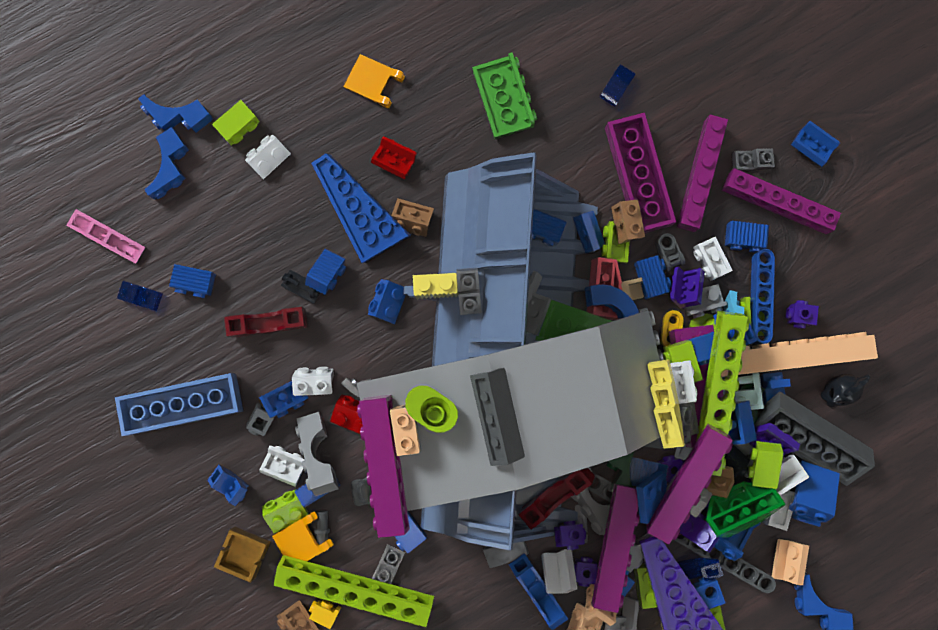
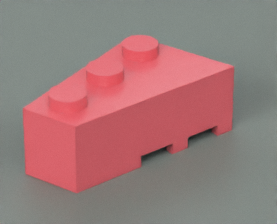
M601 257L593 259L591 261L589 286L610 285L622 290V280L617 260ZM606 306L587 307V312L605 319L618 320L616 313Z

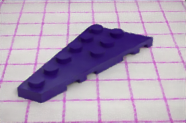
M656 537L639 541L663 630H723L664 542Z

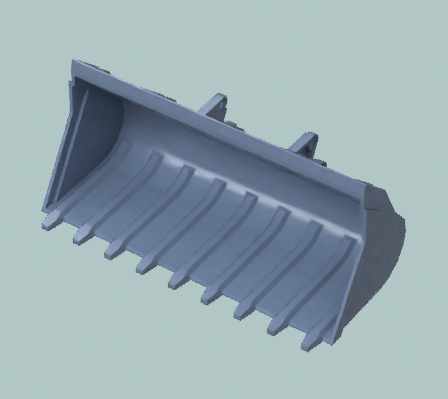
M536 153L490 159L468 169L450 172L445 176L438 274H457L456 269L478 267L482 313L460 315L459 296L423 298L424 300L436 301L432 366L483 356L538 342L535 340L536 335L526 332L529 276L532 275L533 271L538 272L542 276L536 294L572 307L573 292L585 291V287L589 286V280L574 277L576 255L587 253L583 249L581 240H577V228L573 217L590 211H594L596 216L598 207L580 203L579 191L536 169ZM533 209L567 222L557 245L548 246L543 244V240L539 238L532 239ZM404 286L403 294L408 295L409 298H416L413 286ZM559 477L519 490L422 508L421 528L445 534L468 543L512 550L513 543L554 536V527L560 526L562 522L578 521V512L561 507L560 504L543 522L532 530L518 515L526 503L559 479Z

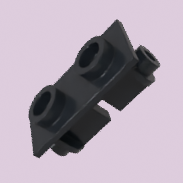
M289 270L288 274L285 273L283 275L282 287L313 304L316 302L320 292L306 286L305 277L292 270Z

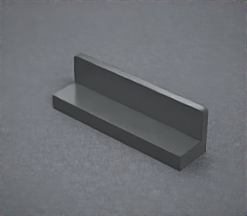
M505 368L470 375L490 465H509L524 458L525 454Z

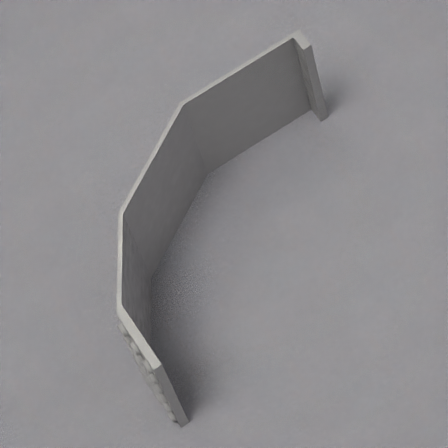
M643 308L639 309L640 313L593 328L483 356L358 382L357 388L360 400L368 397L392 395L394 408L405 405L407 394L414 387L429 386L452 401L457 408L458 419L451 430L444 433L430 431L416 421L420 452L418 454L400 456L407 511L519 490L628 455L660 438L653 411L655 403L650 389L652 381L647 366L649 362L664 360L661 350L657 349L656 346L660 345L657 331L652 328L653 325H656L653 312ZM505 368L525 457L509 465L491 466L470 375Z

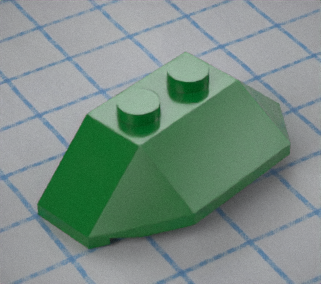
M744 481L733 486L727 498L711 496L706 521L717 537H731L763 522L786 504L776 489L752 486V483Z

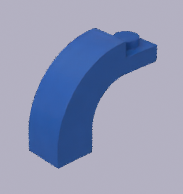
M592 285L585 287L587 307L606 306L616 313L618 320L639 313L634 301L624 291L614 286Z

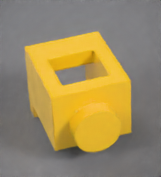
M326 600L313 601L309 612H311L309 619L331 629L341 606L338 605L337 608H334L333 604Z

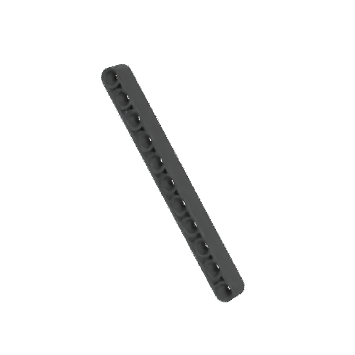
M593 473L598 478L599 483L597 487L592 488L589 486L588 489L611 503L612 497H607L606 491L612 483ZM683 535L675 540L764 593H771L776 588V581L772 576L741 558L735 560L732 566L727 567L726 562L728 559L718 549L716 555L710 557L709 553L701 547H693L692 541ZM750 568V575L744 577V570ZM764 578H767V585L761 587V581Z

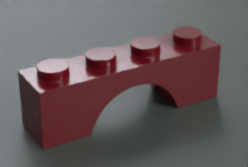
M303 307L287 308L264 314H242L224 317L226 336L231 338L308 328L306 309Z
M584 468L561 476L526 503L518 515L532 530L543 522L561 503L574 495L577 496L592 485L595 475L589 468Z

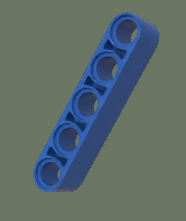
M763 249L752 257L750 310L751 326L757 339L753 343L756 345L769 343L773 337L775 256L769 249ZM760 255L766 257V263L761 262ZM760 273L765 275V283L760 280ZM760 292L765 295L764 302L759 299ZM759 312L764 313V321L758 318ZM759 331L764 333L763 341L758 338Z

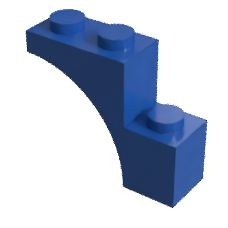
M144 94L138 98L142 103L140 108L147 116L151 114L154 118L152 122L159 130L162 128L166 131L182 122L188 130L192 128L197 133L213 120L212 116L198 100L186 106L170 108L152 102Z
M172 127L156 137L161 148V167L154 181L144 189L147 195L154 200L165 196L166 192L171 188L179 187L182 181L186 179L174 160L184 157L189 149L178 132Z
M525 553L508 564L551 630H554L568 620L554 595L546 592L545 582Z
M805 573L803 585L794 584V588L797 591L795 607L798 612L804 616L822 615L820 617V626L823 630H853L852 613L845 609H835L825 605L813 590L809 574Z

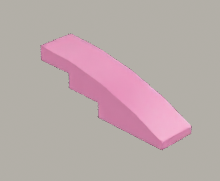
M77 209L66 225L135 264L146 248Z

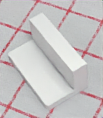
M793 453L782 461L778 488L776 489L779 495L809 478Z
M564 549L557 553H543L541 556L546 592L548 594H563L577 590L572 550Z

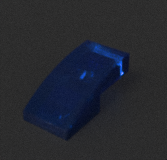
M620 64L599 97L615 107L636 73Z
M123 281L117 299L157 311L163 293Z
M696 558L677 562L688 579L703 576L704 581L724 576L718 559Z

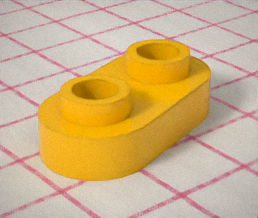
M669 311L663 317L660 341L664 347L670 345L667 341L669 331L683 328L684 319L679 311ZM670 317L675 318L674 324L670 323Z

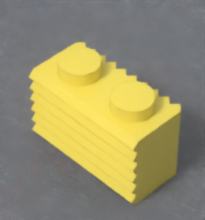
M457 274L413 275L414 296L417 299H427L428 297L430 299L432 297L444 298L445 296L447 298L449 296L457 297Z

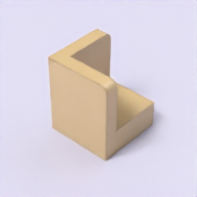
M642 277L623 281L621 284L622 291L632 300L644 297L641 287Z

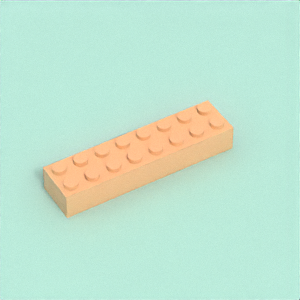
M866 332L819 337L809 339V341L808 339L790 341V345L789 341L772 343L771 347L769 343L752 346V349H750V346H746L741 355L742 370L738 375L876 359L878 355L875 336H867ZM724 370L721 377L727 376L728 370Z

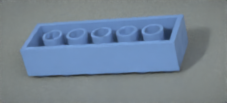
M234 373L115 397L122 436L243 412L237 375Z

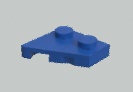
M657 470L636 487L640 523L648 524L666 492L667 481L663 471Z

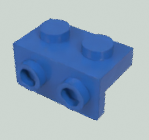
M809 121L799 131L791 145L822 167L832 152L839 146L840 142Z
M381 279L375 288L376 294L374 299L369 304L368 315L395 324L406 296L403 294L404 287L389 280Z
M292 381L259 398L270 418L275 415L280 418L289 413L287 409L293 407L295 410L305 405L303 401L309 397L307 395L294 396Z

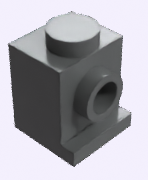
M257 403L246 423V429L253 435L259 436L260 434L265 436L274 417L270 418L264 406ZM259 417L263 419V421L258 422L256 418Z

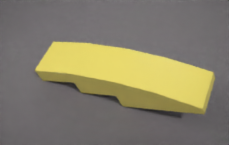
M670 360L649 362L647 366L652 381L650 389L655 403L653 411L663 448L684 447L682 419Z

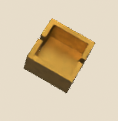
M234 527L228 532L222 546L225 548L220 551L214 568L252 582L258 574L262 564L261 560L265 557L271 541Z

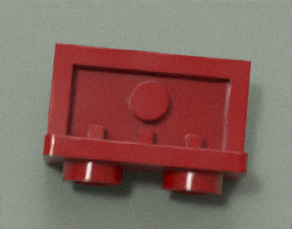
M383 136L379 148L371 159V163L405 179L415 163L417 153Z
M342 394L335 404L330 422L361 434L360 430L363 427L362 418H359L357 406L360 404L359 401L351 396Z

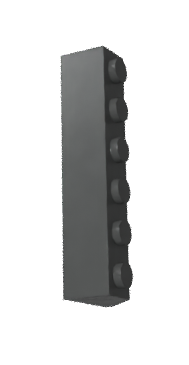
M778 392L766 402L764 409L754 424V427L767 423L776 425L778 429L792 436L795 441L800 443L799 450L792 452L793 454L808 463L840 473L839 482L845 486H848L875 467L872 448L782 392Z

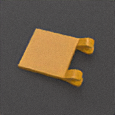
M360 54L343 87L385 108H390L392 102L388 97L381 94L390 77L403 82L405 76L400 70L390 68Z
M315 511L272 536L282 555L308 561L334 545L331 539L318 545L307 524L318 518Z

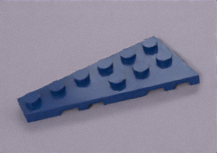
M326 153L311 163L362 263H366L411 236L330 154Z

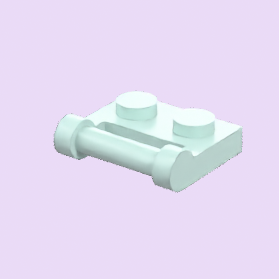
M753 373L750 376L738 377L739 385L754 383V389L738 390L735 392V401L750 400L751 410L764 409L760 374Z

